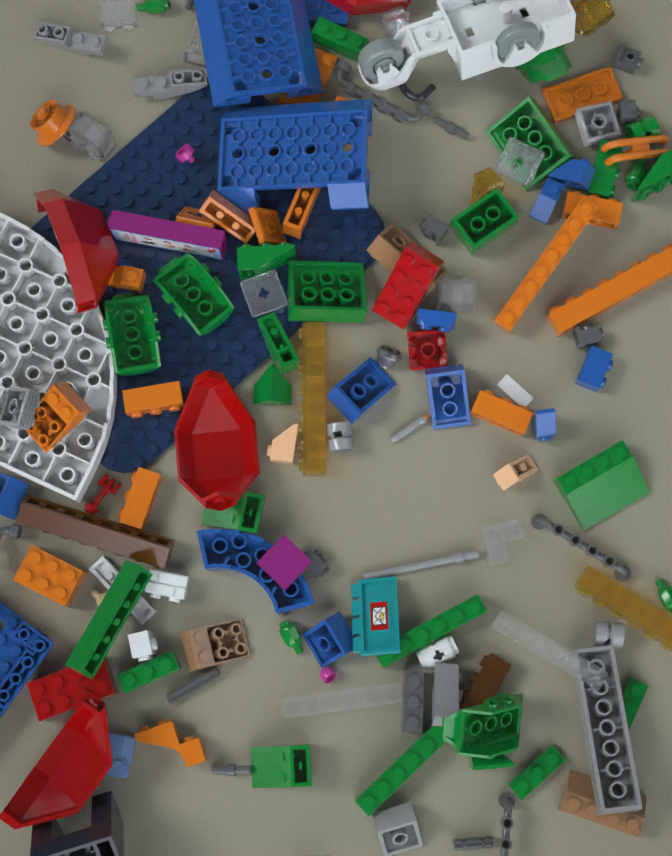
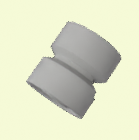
M336 422L326 425L327 436L331 438L328 441L329 453H344L354 450L353 439L349 437L352 434L350 422Z
M595 620L592 634L593 646H606L609 644V646L613 645L614 648L621 649L625 638L624 623L612 622L609 625L607 621Z

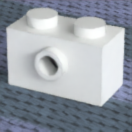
M146 630L128 635L132 659L145 662L153 659L154 655H157L158 644L152 631Z

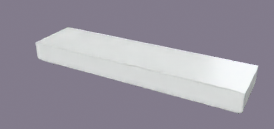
M105 556L100 557L89 568L108 590L119 573ZM141 595L131 614L143 625L157 611Z

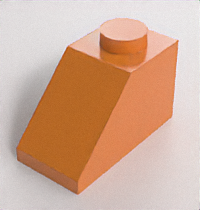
M117 266L107 286L143 293L147 276L143 269Z

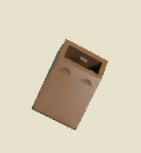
M242 618L180 633L189 672L251 657Z

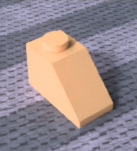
M293 424L274 438L272 445H268L267 456H270L271 462L294 464L299 431L298 424Z
M527 454L508 463L493 475L498 485L504 491L539 469L530 455Z

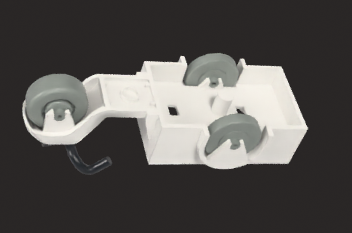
M437 0V11L433 13L432 17L402 27L394 38H379L368 43L359 53L358 68L362 79L369 87L382 91L399 86L401 92L410 100L415 102L423 101L436 89L433 84H430L420 94L413 93L405 84L419 59L448 50L462 80L501 66H518L532 60L541 52L574 41L576 13L569 0ZM520 11H527L529 16L523 18ZM471 28L474 35L468 37L465 30Z

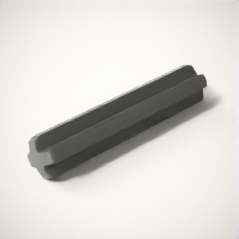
M213 667L166 694L168 702L174 704L219 678L221 674L218 668Z

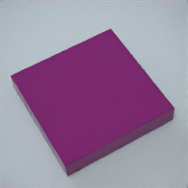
M285 535L257 562L284 590L312 563Z

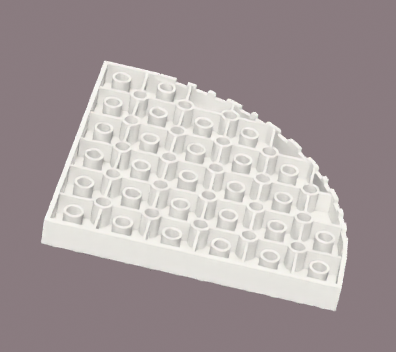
M0 213V417L10 387L28 388L40 392V398L42 399L53 384L65 381L91 408V411L81 423L48 453L24 429L10 428L0 424V466L80 503L107 447L114 422L117 401V374L114 371L111 349H107L105 338L109 337L108 331H104L102 320L105 318L99 304L96 309L78 314L63 255L56 247L31 228Z

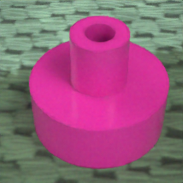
M185 144L176 153V158L180 162L187 160L189 163H192L195 160L192 155L194 149L190 144Z

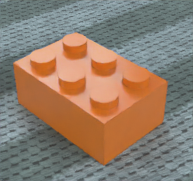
M31 545L13 580L69 608L87 572Z

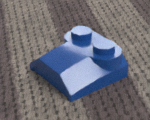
M418 308L416 325H420V329L431 330V327L439 328L440 332H450V329L455 328L457 313Z

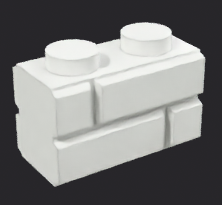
M154 569L149 570L153 574L145 588V592L150 593L149 597L161 599V596L169 597L168 601L180 603V600H186L190 582L189 576Z

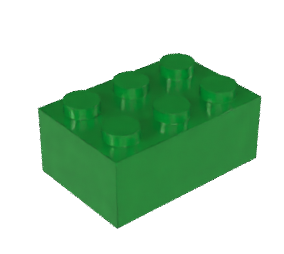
M496 188L452 218L450 227L470 254L473 255L517 225L520 217L498 188Z

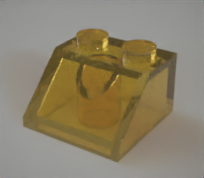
M574 0L571 2L576 13L575 32L586 37L594 34L595 30L607 24L615 16L609 0Z

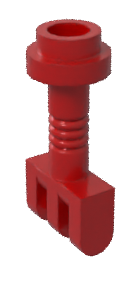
M106 473L98 482L102 489L91 503H85L84 510L92 515L99 512L97 507L108 492L114 496L122 484L118 482L113 488L112 486L116 480L111 478L106 483L109 475Z

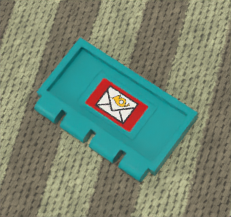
M397 577L358 580V584L351 585V599H353L351 601L352 617L357 618L352 619V635L360 636L353 638V653H360L362 657L401 653Z

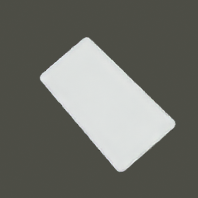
M508 374L497 384L519 405L527 406L534 399Z

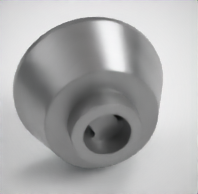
M382 345L377 348V362L384 369L393 368L402 358L400 352L391 346Z

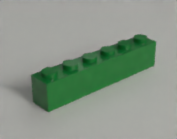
M127 560L124 562L67 660L66 666L90 679L94 678L152 577V573L139 564Z
M476 594L401 635V653L376 655L382 668L487 612V609L480 596Z
M431 725L355 798V802L368 817L445 743L441 738V726Z

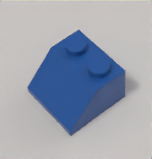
M0 473V515L14 520L20 510L21 502L27 494L29 484Z
M340 611L302 634L321 668L328 666L353 650V638L355 636L352 635V631Z

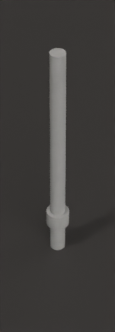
M477 550L466 553L461 551L451 556L363 573L364 579L382 578L451 563L460 564L464 563L465 560L479 558Z

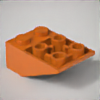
M66 381L53 384L41 399L40 406L35 411L34 425L25 431L48 453L81 423L91 411V408Z

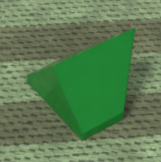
M273 363L254 384L253 405H291L292 386Z

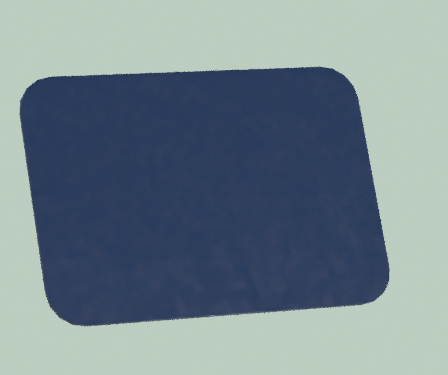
M207 77L208 86L181 97L68 196L100 209L106 224L108 216L112 214V210L176 222V216L185 206L200 209L212 190L218 193L221 118L227 109L270 106L272 104L263 95L251 96L250 103L213 107ZM185 144H190L194 149L192 155L195 160L192 163H189L187 160L180 162L176 158V153ZM313 146L309 147L307 154H312L315 148ZM273 149L270 152V156H276L279 149ZM237 151L234 154V158H240L243 151ZM322 187L301 238L298 239L285 233L284 236L286 242L295 245V261L363 263L365 271L376 261L366 250L385 227L384 222L370 204L369 209L331 210L328 187ZM297 189L256 191L260 195V208L276 210L283 230L284 219ZM46 214L31 229L44 237L62 254ZM217 224L214 229L225 231L228 241L224 260L191 255L200 264L205 263L210 270L209 274L212 278L215 276L222 284L221 289L234 305V310L227 320L212 332L199 336L184 317L179 318L173 311L175 308L173 304L170 303L168 305L161 296L163 295L162 291L152 281L158 276L159 269L173 258H181L186 253L119 241L113 238L118 251L119 263L117 266L143 269L147 276L143 293L137 294L140 296L149 295L152 312L157 313L158 323L155 324V329L160 331L161 341L158 342L161 367L144 374L131 376L117 374V401L114 422L107 447L100 461L101 465L110 471L123 474L137 471L138 467L145 468L152 464L175 443L174 430L183 407L175 412L164 410L158 415L146 413L140 418H131V416L128 417L125 413L123 390L180 381L185 404L195 377L206 370L223 373L232 388L235 389L270 357L257 322L258 318L275 312L288 339L309 322L288 321V263L261 279L240 280L237 247H241L245 243ZM256 232L247 244L260 246ZM107 286L99 302L104 318L106 319L103 301L111 300L114 295L134 292Z

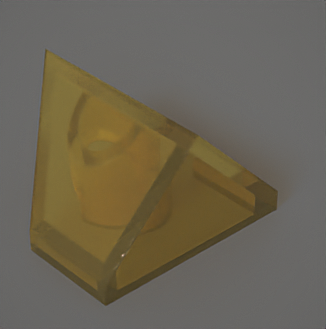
M491 167L474 174L469 207L496 188L503 193L505 181Z

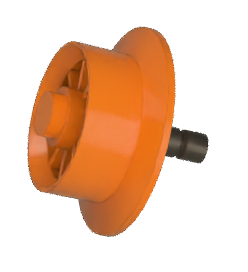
M51 99L37 109L31 118L30 127L37 133L36 140L40 146H49L62 136L68 142L73 139L74 136L67 130L75 118V107L71 104L62 106L55 99Z

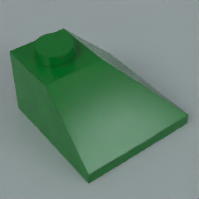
M504 754L495 756L493 759L469 756L470 768L472 770L514 767V763Z

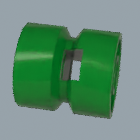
M649 115L640 119V123L635 121L626 125L627 138L660 135V128L654 116Z

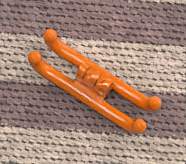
M666 135L617 139L609 141L601 147L602 152H607L615 147L630 146L624 153L616 154L606 159V166H611L619 161L660 157L671 149L650 150L649 144L660 143L661 146L667 145L669 137Z

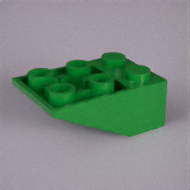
M672 150L660 156L636 190L631 202L636 200L641 202L648 198L649 194L653 192L657 194L663 191L665 186L672 185Z
M282 242L279 245L263 243L260 246L245 244L237 247L240 280L261 279L287 264L289 260L296 259L295 245L289 242Z
M245 491L238 502L228 509L218 511L204 508L201 525L230 530L235 529L258 536L266 497L262 494Z
M310 744L251 747L252 788L312 786Z

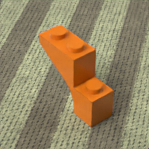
M168 718L157 722L158 726L150 728V725L138 728L139 733L134 734L138 742L175 749L183 757L186 767L208 760L201 737L195 738V735L184 738V743H181L175 721L169 722Z

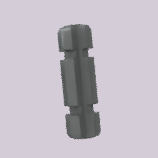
M484 836V838L472 837L465 838V840H462V838L454 839V849L459 851L463 850V848H466V850L481 849L482 847L492 848L493 838L492 836Z

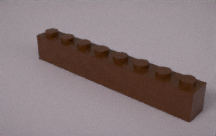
M27 495L21 502L17 523L23 524L25 527L36 528L48 534L52 533L63 539L78 541L82 545L94 546L99 550L110 551L118 556H126L137 562L151 564L156 568L165 569L170 561L175 541L31 495Z

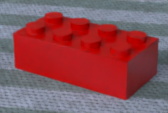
M411 241L404 248L372 311L404 330L411 323L444 260Z
M107 657L103 660L93 679L81 675L71 668H66L27 683L39 721H45L77 709L89 692L99 699H104L118 693Z

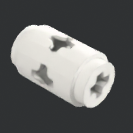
M452 635L442 636L415 651L423 669L427 667L428 669L432 668L435 662L443 663L456 657L455 655L459 653Z

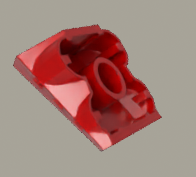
M439 328L407 331L410 370L448 366L445 332H440Z

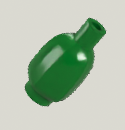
M145 0L144 3L137 4L138 11H146L149 14H162L171 8L170 0Z
M645 158L639 159L638 163L632 165L625 177L628 189L636 190L645 179L647 173L645 168L647 160Z
M661 578L655 582L659 588L658 597L663 607L672 614V587L665 585Z
M290 619L279 624V633L285 644L293 648L297 655L304 652L300 645L302 637L296 624L291 622Z

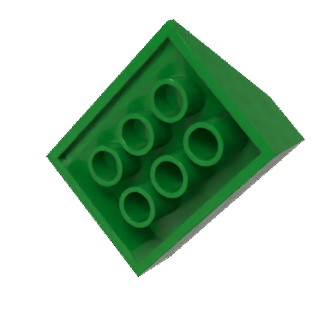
M530 96L485 131L526 191L547 179L550 172L568 161L576 159V156L536 99Z
M288 261V321L364 322L367 313L363 263Z
M623 440L553 481L583 531L650 493L633 455Z

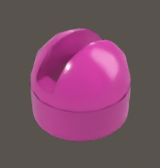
M326 666L320 671V678L325 684L331 683L337 677V672L331 667Z

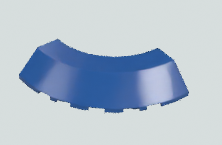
M219 528L197 531L205 570H232L252 578L267 592L274 605L276 614L314 604L311 591L302 574L284 590L257 564L273 546L270 542L259 536L235 529Z

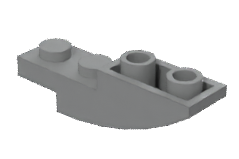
M38 21L33 36L35 40L44 44L89 57L90 54L103 56L109 40L104 35L75 31L70 26Z
M206 68L169 70V75L132 77L134 97L153 96V100L184 95L208 86Z

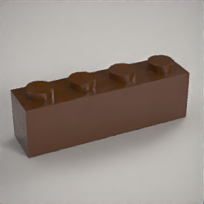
M489 653L488 656L484 655L479 663L482 666L478 673L474 672L469 681L472 683L469 690L465 689L462 693V702L459 708L465 709L483 704L487 698L495 696L512 665L492 653Z

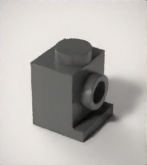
M621 44L612 68L633 75L635 69H640L643 59L640 58L642 52Z
M620 100L617 107L619 126H626L637 121L639 107L636 105V100Z
M430 214L427 219H422L419 228L427 239H434L436 241L435 245L439 246L448 232L449 225Z
M593 325L582 327V330L576 327L573 331L577 350L591 347V345H600L604 338L602 327L599 328V326L593 327Z
M313 546L305 554L312 561L307 569L316 578L319 575L323 577L330 568L325 564L327 559L321 553L317 555L315 553L317 549Z

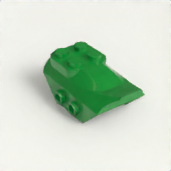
M520 11L523 18L529 16L527 11ZM561 45L541 52L532 60L515 67L518 71L520 70L523 77L533 84L540 80L550 82L568 74L569 68L573 66L565 52V46Z
M187 252L181 258H173L159 269L158 276L152 281L162 291L163 295L161 296L168 305L170 303L173 304L175 307L173 311L179 318L184 317L200 336L212 332L226 321L233 312L234 305L221 289L222 284L218 278L210 276V270L205 263L200 264L196 258Z
M134 292L114 295L111 300L103 301L106 319L102 320L104 331H108L109 337H106L105 340L107 349H111L115 373L131 376L149 373L161 367L158 348L161 336L160 331L155 329V324L158 323L157 313L152 312L149 295L140 296Z
M523 693L495 695L487 698L483 704L462 709L443 718L442 740L452 745L457 753L462 756L493 759L495 756L509 754L512 751L518 750Z

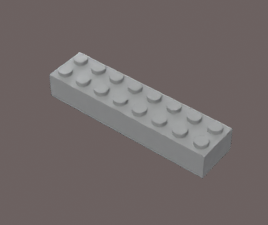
M614 646L574 649L570 656L597 816L639 811L643 807Z

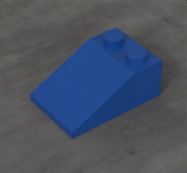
M370 357L336 384L326 397L353 424L384 397L396 383Z
M463 364L425 369L433 430L471 425Z

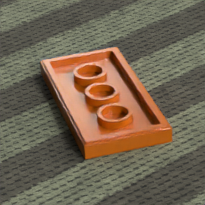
M611 66L541 90L554 124L575 117L574 114L577 108L608 101L615 104L624 99Z

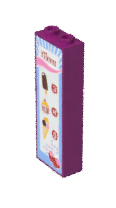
M112 210L111 216H108L107 227L115 240L183 253L188 252L189 254L220 260L225 258L228 241L223 230Z

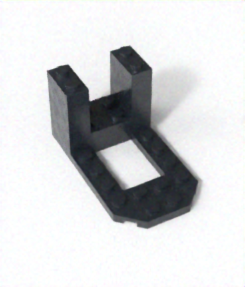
M108 791L92 796L91 827L63 835L57 819L32 825L30 856H124V822L112 792Z

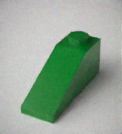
M275 312L258 318L257 322L275 367L282 375L296 370L300 360Z

